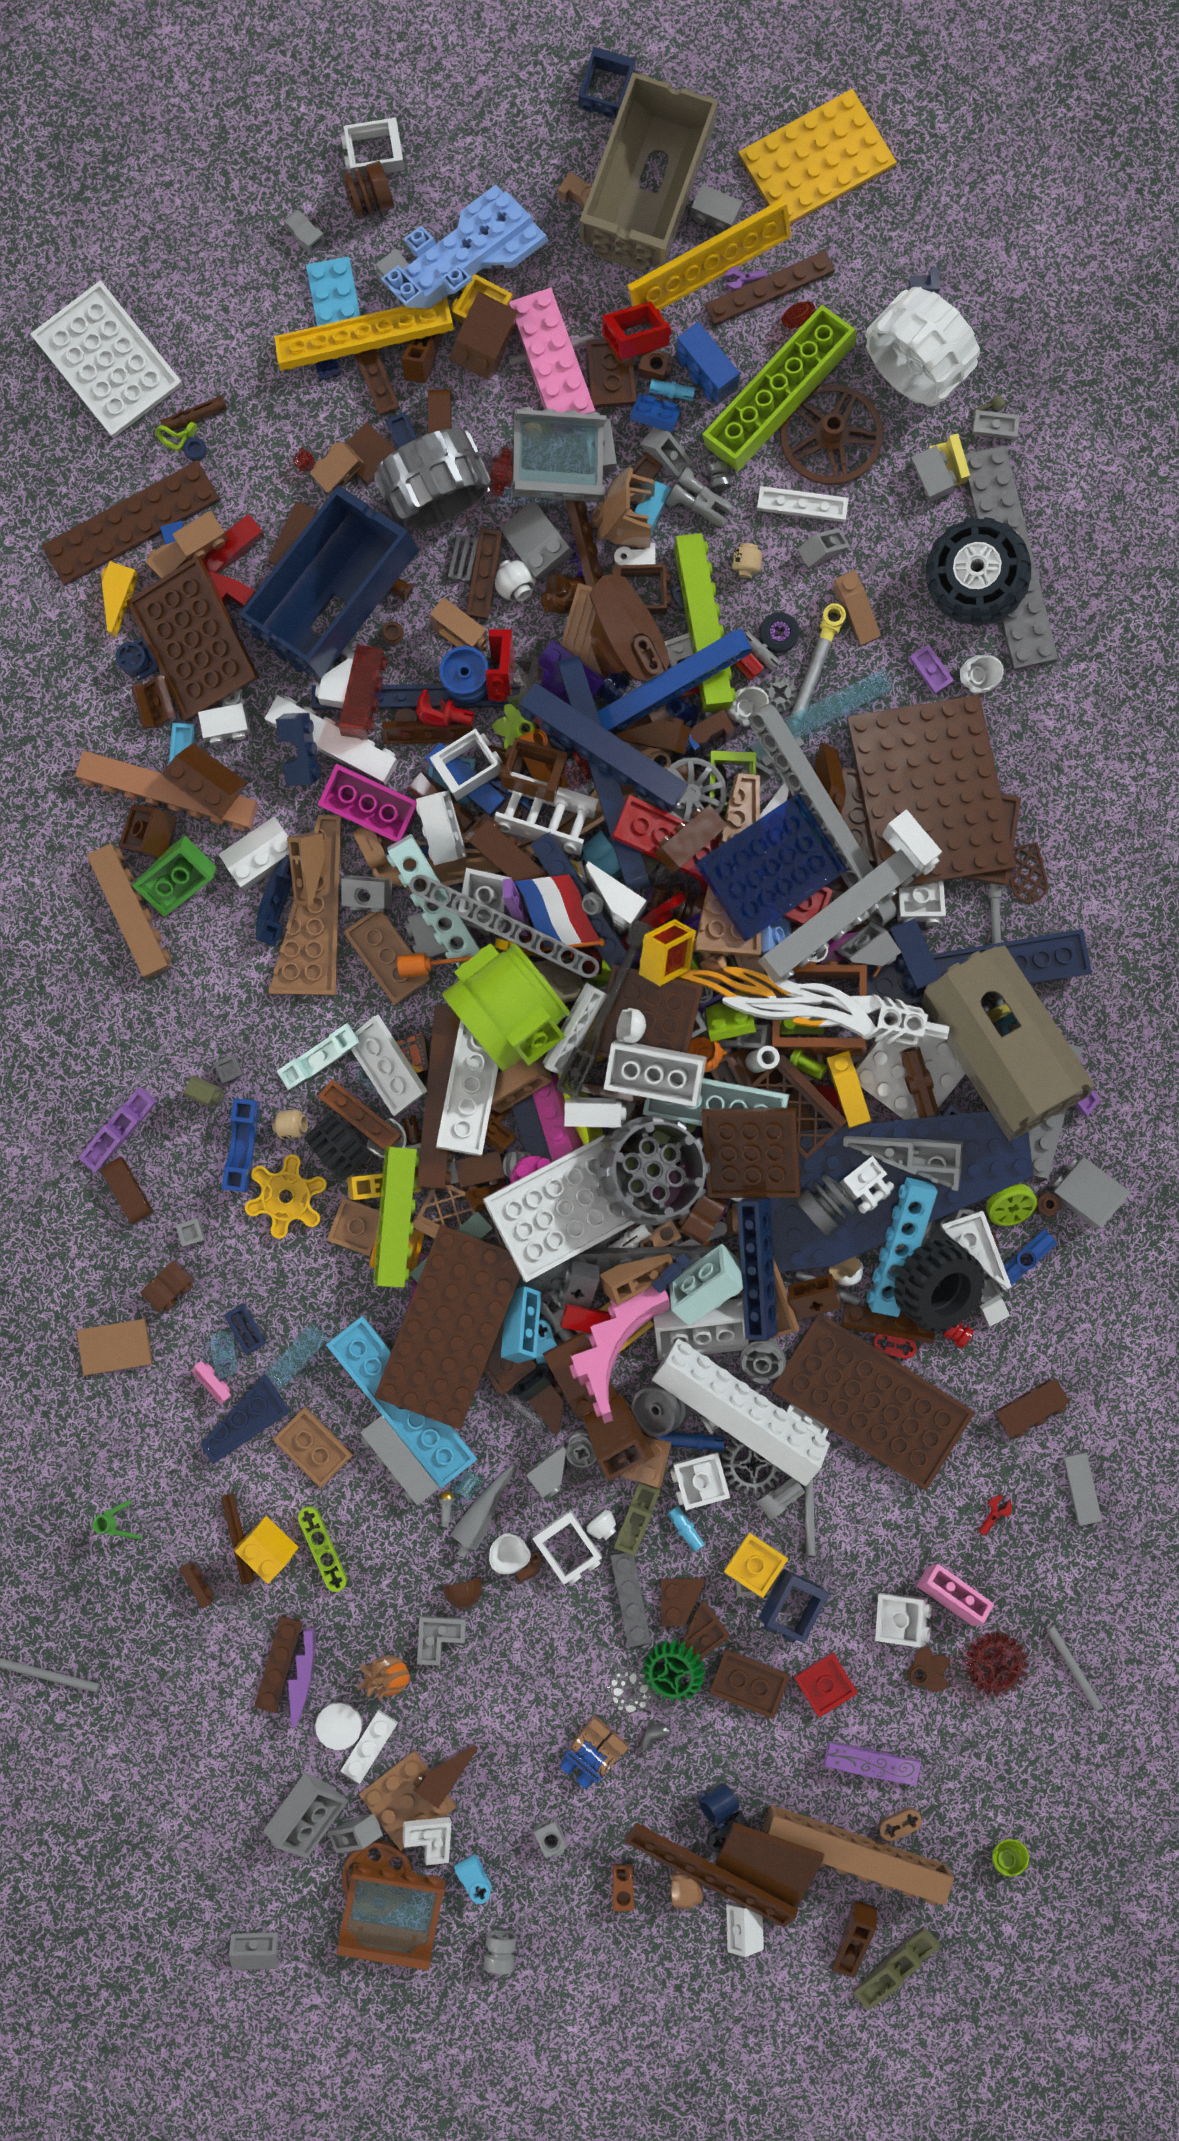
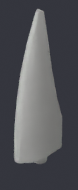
M515 1465L509 1467L485 1489L451 1533V1536L462 1544L457 1552L462 1558H465L470 1549L476 1551L488 1532L494 1511L516 1468Z

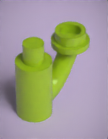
M795 1049L789 1060L798 1070L819 1080H822L828 1067L804 1055L801 1049Z

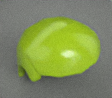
M1005 1839L992 1850L991 1861L995 1870L1001 1875L1014 1877L1027 1869L1029 1853L1026 1846L1019 1840Z

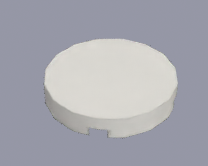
M333 1702L325 1706L319 1713L315 1724L316 1734L320 1742L327 1748L344 1750L352 1746L359 1738L362 1730V1718L358 1710L351 1704Z

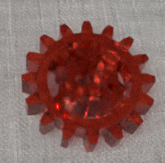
M503 446L501 456L494 457L490 473L491 483L494 484L492 492L494 496L503 497L505 487L511 488L513 448Z

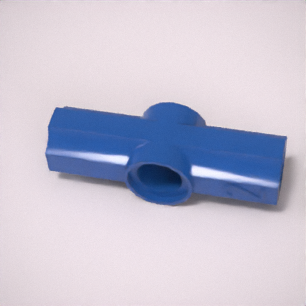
M1042 1229L1022 1249L1016 1251L1013 1257L1004 1264L1011 1286L1029 1269L1034 1268L1037 1262L1058 1244L1045 1229ZM1023 1253H1027L1030 1257V1262L1026 1266L1020 1262V1257Z

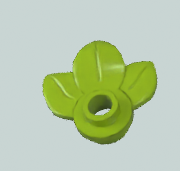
M505 704L504 712L506 716L499 718L492 725L495 732L506 737L504 740V748L506 749L508 745H513L515 738H519L521 735L537 729L534 721L528 722L521 716L519 706L515 704ZM523 724H528L530 726V730L524 732L521 726Z

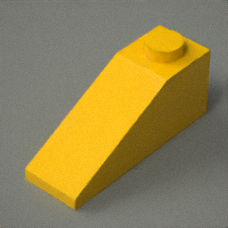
M109 561L108 566L102 571L101 579L107 631L112 637L116 638L128 608L126 601L132 597L139 575L134 569Z
M849 1051L828 1057V1070L848 1127L852 1128L871 1122Z
M415 1169V1174H414V1176L417 1177V1180H418V1170H419V1169ZM383 1173L349 1176L347 1178L349 1199L358 1200L381 1197ZM417 1187L416 1190H413V1193L421 1192V1189Z

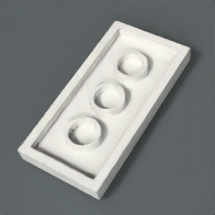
M379 1015L373 1016L354 1032L360 1043L352 1049V1052L393 1116L399 1115L427 1092V1089Z

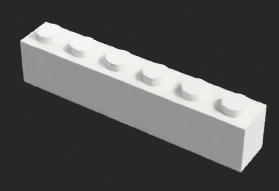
M277 695L264 718L267 724L277 728L276 719L283 714L309 713L310 720L314 724L313 740L317 745L318 751L386 786L398 764L393 752L386 748H383V750L376 748V744L367 738L361 740L355 737L356 733L346 727L343 730L336 727V722L327 717L319 718L316 716V712L305 706L302 709L296 705L297 702L288 696L282 698Z

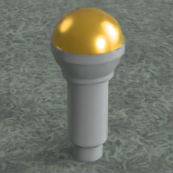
M444 1491L438 1498L440 1506H442L441 1522L442 1527H449L451 1506L455 1498L450 1491Z

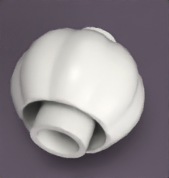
M506 560L501 563L495 577V588L498 594L510 601L521 602L528 599L532 595L536 577L523 561L515 560L511 562V560Z

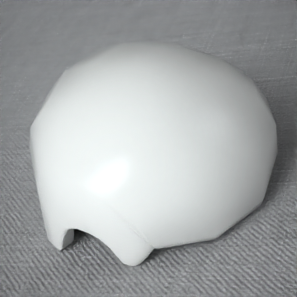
M628 1008V1010L621 1011L616 1029L618 1042L633 1044L641 1039L645 1033L646 1022L640 1010Z

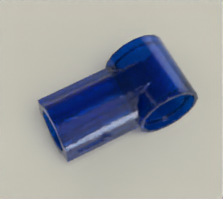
M673 698L666 704V711L670 714L671 718L683 720L684 725L690 727L691 730L697 724L699 706L686 703L681 698Z

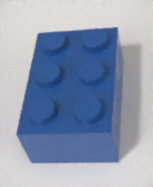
M699 321L677 337L675 359L682 368L685 366L690 372L689 377L693 383L699 384L702 387V392L709 402L713 401L717 406L737 390L740 372Z

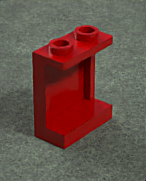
M489 629L492 664L500 665L498 670L487 669L485 671L488 699L496 702L511 701L515 663L512 629Z

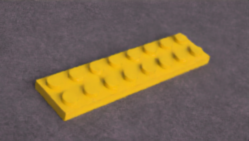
M781 199L771 204L767 208L628 284L632 306L651 301L656 309L662 310L723 276L731 267H739L791 238L786 202Z
M446 296L432 308H407L406 306H400L274 336L278 365L280 371L308 364H316L317 362L329 359H337L350 354H358L371 349H380L388 345L401 344L405 341L423 339L435 334H444L454 330Z

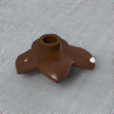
M925 1646L916 1652L914 1664L908 1668L907 1678L914 1686H925L932 1692L945 1690L949 1687V1683L942 1674L948 1668L950 1659L941 1654L932 1655L930 1647ZM917 1670H921L923 1673L920 1678L914 1676Z

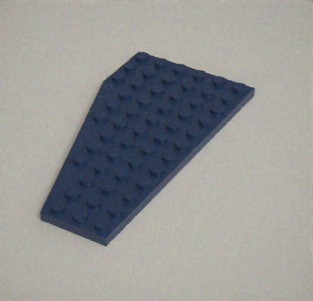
M990 1111L868 1123L852 1128L842 1126L807 1160L799 1152L801 1193L807 1189L816 1195L818 1191L813 1183L817 1181L824 1188L826 1184L821 1179L824 1173L839 1183L872 1157L849 1146H843V1138L845 1136L963 1141L959 1190L954 1191L950 1187L934 1183L928 1178L912 1174L874 1157L887 1173L882 1178L884 1183L892 1182L895 1186L891 1191V1195L885 1200L881 1199L877 1207L871 1211L868 1210L864 1214L858 1209V1206L862 1204V1199L858 1197L856 1200H852L856 1211L852 1214L846 1207L842 1208V1211L848 1217L846 1220L835 1214L833 1217L838 1227L827 1236L804 1212L795 1198H770L773 1256L779 1272L830 1267L886 1243V1231L892 1225V1212L894 1206H898L900 1200L899 1189L905 1183L906 1177L931 1182L938 1191L928 1223L1033 1177L1029 1131L1009 1142ZM833 1127L817 1129V1134H828ZM814 1129L802 1130L800 1134H814ZM800 1136V1146L806 1153L814 1147V1137ZM817 1137V1143H818L823 1137ZM873 1186L868 1189L872 1195L876 1191ZM918 1202L911 1203L908 1208H914ZM911 1223L903 1225L902 1229L909 1228Z

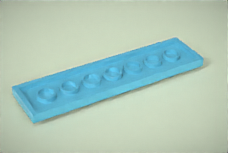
M363 1315L326 1344L440 1488L444 1487L477 1460L475 1454L452 1426L374 1398L392 1351Z

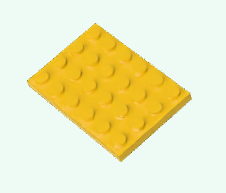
M853 88L738 152V157L766 204L770 206L781 199L786 202L790 225L895 167L897 163Z

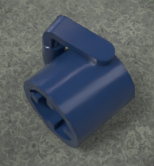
M144 638L124 643L116 651V662L124 673L130 677H137L138 680H141L159 671ZM141 644H144L145 651L140 646ZM150 662L153 665V668L149 669Z
M723 1783L707 1794L703 1790L695 1794L701 1811L717 1829L725 1825L723 1821L739 1809V1803L735 1795Z

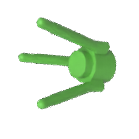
M130 1500L113 1509L106 1510L104 1515H99L94 1519L91 1526L99 1534L108 1533L110 1536L116 1535L137 1540L142 1538L141 1535L115 1529L117 1521L113 1514L130 1505Z

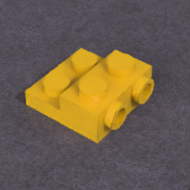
M474 274L471 277L472 281L462 288L463 293L459 299L456 298L453 302L451 311L453 319L464 323L478 292L509 306L513 294Z

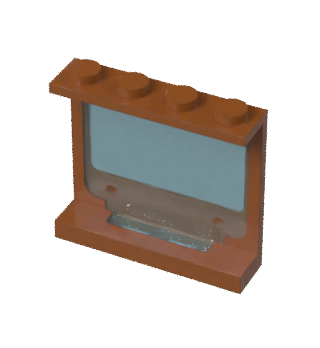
M367 1863L354 1864L336 1955L429 1971L442 1897L445 1894L446 1880L436 1875L422 1876L413 1871L399 1872L390 1867L376 1868Z

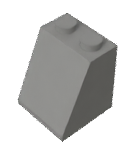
M1085 1157L1072 1159L1066 1166L1068 1171L1063 1177L1059 1175L1051 1184L1053 1189L1050 1191L1091 1228H1102L1131 1194L1128 1189Z

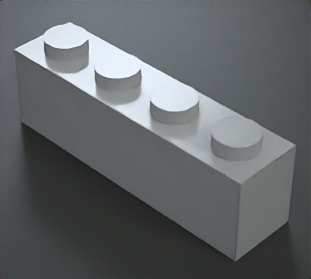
M382 1415L360 1432L363 1436L360 1438L363 1444L368 1449L372 1447L377 1454L375 1458L382 1467L387 1466L391 1472L389 1474L390 1478L396 1485L401 1484L405 1489L403 1494L411 1504L415 1502L418 1506L440 1488Z

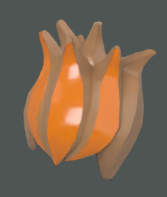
M390 1655L379 1657L368 1666L360 1665L361 1671L367 1675L357 1690L368 1688L367 1697L377 1693L378 1700H381L383 1696L390 1697L404 1690L410 1682L407 1666L399 1657Z

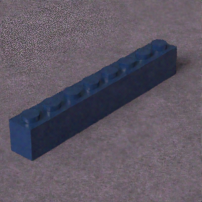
M536 682L520 702L519 712L528 722L534 721L540 725L539 727L543 732L548 735H555L559 738L558 740L561 744L568 748L570 746L573 747L585 760L591 759L597 763V767L601 771L612 773L616 776L618 782L625 786L630 785L640 797L645 799L648 797L654 801V805L657 808L672 813L688 788L686 782Z

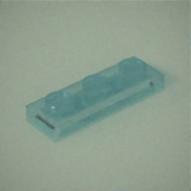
M313 1322L310 1323L265 1375L283 1390L329 1337Z

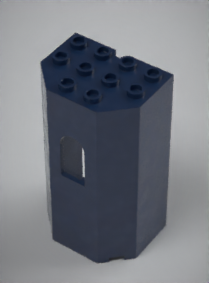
M338 485L239 615L245 621L243 625L251 631L250 634L259 641H265L268 647L275 651L274 654L284 662L286 660L291 662V666L300 673L304 671L311 677L314 676L321 679L416 556L419 549L408 530L379 511H374L367 503ZM334 595L347 603L322 636L315 635L312 632L313 622Z

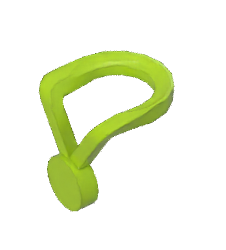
M190 422L186 429L180 433H175L168 427L159 425L155 429V433L164 445L178 452L182 450L188 436L192 437L195 434L197 424ZM161 430L175 438H182L179 445L168 441L163 436Z

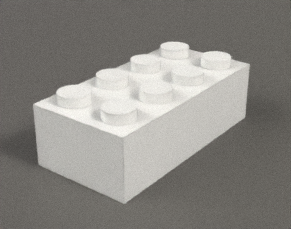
M615 1040L611 1043L604 1089L696 1107L700 1100L707 1057Z

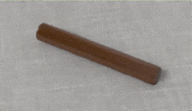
M229 1493L223 1495L221 1500L234 1549L244 1538L234 1494ZM234 1552L242 1585L252 1583L254 1581L252 1568Z

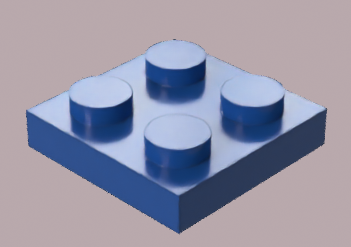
M639 395L631 411L630 420L673 432L682 407L677 406L672 401L663 402L656 400L651 395Z

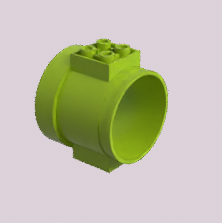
M515 942L500 954L491 943L481 948L475 956L462 963L454 971L460 980L442 993L447 1003L504 1073L521 1059L530 1066L565 1038L557 1025L563 1018L571 1014Z

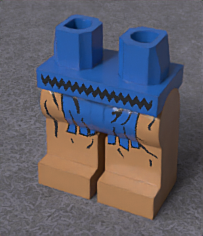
M593 1714L565 1750V1757L560 1764V1768L567 1774H570L578 1766L583 1772L576 1781L584 1789H587L594 1781L598 1783L621 1754L623 1755L629 1748L628 1743L613 1730L610 1731V1727Z

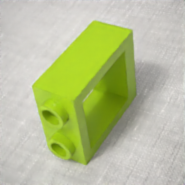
M711 751L709 763L715 767L716 764L749 766L748 774L756 775L757 752ZM712 772L709 773L708 785L715 783V775ZM715 789L708 791V796L714 799ZM725 802L720 813H726L728 802ZM710 804L714 810L717 808L716 806Z

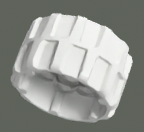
M912 287L909 291H902L867 328L865 334L867 338V353L870 354L878 372L882 374L895 390L911 401L925 404L928 407L935 406L939 402L944 401L976 368L977 358L980 355V347L976 342L975 333L961 316L960 312L937 293L923 290L921 287Z

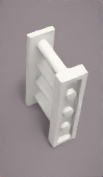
M512 772L511 776L525 779L545 786L548 785V783L530 778L515 772ZM559 787L553 803L508 789L512 796L505 814L496 812L494 818L502 827L500 829L501 832L512 833L534 841L551 832L562 850L570 854L581 855L584 839H580L579 835L586 817L594 819L599 799ZM521 796L534 800L526 821L513 817ZM543 803L556 807L548 828L535 824ZM564 810L577 813L570 835L557 831Z

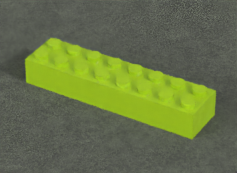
M821 305L702 434L705 447L739 472L855 346L856 329Z

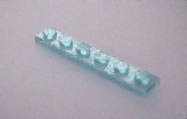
M881 669L783 718L793 737L797 738L893 688L884 669Z

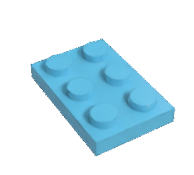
M349 257L306 264L317 326L361 316Z

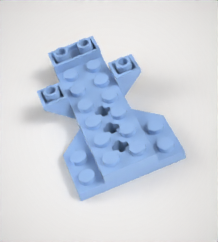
M494 185L461 210L458 228L437 244L434 238L422 226L405 237L404 241L416 257V260L404 269L399 265L384 275L381 280L407 308H432L447 295L455 294L471 282V277L483 268H492V265H504V268H514L547 243L548 238L533 222L532 216L507 191L503 192L497 185Z

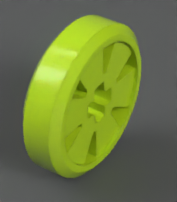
M1015 1184L993 1194L987 1202L986 1212L995 1225L1013 1226L1023 1222L1034 1212L1037 1206V1198L1029 1186Z

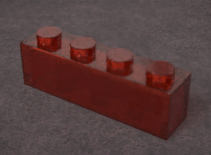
M356 645L339 721L341 736L368 740L369 732L374 730L375 720L372 717L374 711H378L379 698H377L378 691H382L384 680L381 676L382 672L387 670L388 658L385 657L383 648Z

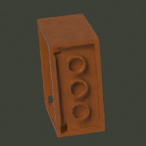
M810 961L802 968L799 965L793 968L794 974L788 978L860 979L859 996H867V965H862V963L849 962L848 965H839V962L828 961L825 962V965H816V962ZM773 988L776 998H782V993ZM773 1019L772 1047L778 1051L779 1055H792L795 1049L803 1050L804 1055H837L849 1051L850 1055H867V1040L861 1036L859 1038L781 1037L782 1020Z

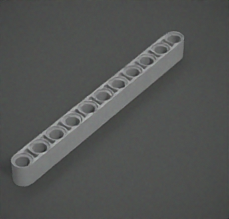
M766 704L749 716V724L850 889L874 869L778 710L773 705ZM883 898L878 902L881 906L870 914L868 918L870 923L872 922L882 927L896 916L897 908L891 898L888 901Z

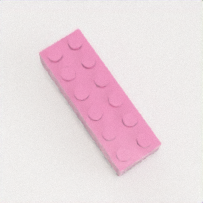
M552 288L510 301L509 307L519 311L515 328L527 357L544 409H554L556 412L574 410L579 414L595 412ZM551 424L554 430L553 434L577 427Z

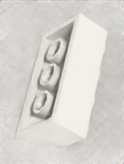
M743 1298L726 1300L720 1307L713 1309L701 1320L696 1321L690 1326L671 1309L653 1317L658 1360L663 1359L677 1338L688 1343L702 1355L743 1350L749 1344L748 1339H745Z

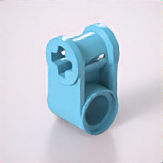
M539 1318V1324L547 1327V1330H545L544 1335H540V1332H538L536 1355L538 1365L547 1363L542 1353L557 1346L551 1324L543 1318Z
M473 1854L454 1865L455 1872L471 1900L477 1904L485 1903L490 1897L492 1885L477 1855ZM477 1886L481 1889L485 1888L484 1894L476 1892Z

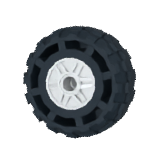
M973 517L964 519V522L957 525L953 524L946 529L942 536L936 539L926 562L927 587L938 609L944 615L952 618L953 621L961 624H971L972 626L996 623L1015 611L1023 598H1025L1031 580V560L1025 542L1012 527L1006 523L995 521L993 518L974 519ZM976 569H982L979 572H974Z

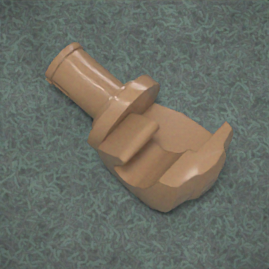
M677 1870L670 1873L672 1880L670 1894L673 1907L689 1910L702 1903L704 1894L701 1883Z

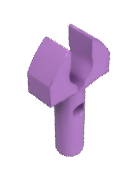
M738 266L731 267L726 272L724 279L734 277L737 281L726 283V288L735 291L741 288L745 282L757 281L766 277L767 273L765 270L742 273L738 270Z

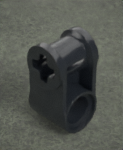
M737 1811L723 1821L725 1825L720 1829L712 1827L709 1830L707 1839L714 1852H720L733 1823L751 1828L742 1811ZM719 1836L723 1842L718 1843L715 1837Z

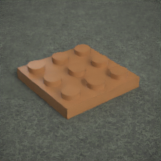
M415 1749L359 1792L361 1799L370 1811L374 1813L376 1819L400 1851L405 1848L402 1842L404 1821L443 1818L457 1806L448 1794L437 1809L412 1791L415 1787L413 1782L418 1774H424L429 1769Z

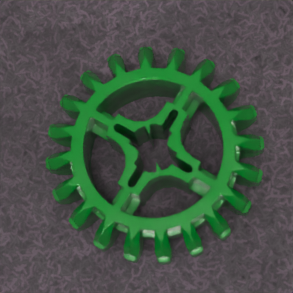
M666 1639L662 1645L657 1643L654 1649L652 1648L648 1651V1656L643 1661L645 1665L642 1668V1672L645 1673L644 1681L650 1682L648 1689H655L654 1696L660 1693L663 1695V1701L669 1697L672 1703L677 1698L682 1703L685 1698L690 1700L694 1694L699 1692L700 1686L704 1682V1678H702L705 1675V1670L702 1669L704 1661L698 1660L700 1653H692L693 1646L686 1648L685 1641L678 1645L676 1639L672 1640L670 1644ZM664 1658V1666L658 1669L657 1661ZM690 1673L691 1680L683 1684V1677Z

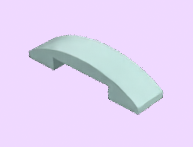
M346 1023L308 1052L277 1070V1073L287 1089L291 1090L337 1061L360 1042L349 1024Z

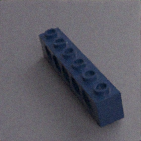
M745 1198L737 1201L745 1339L768 1340L778 1334L770 1198Z

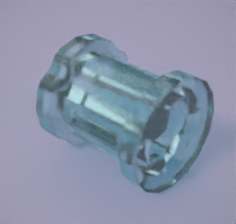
M468 1469L464 1479L454 1489L463 1497L471 1500L473 1492L484 1480Z

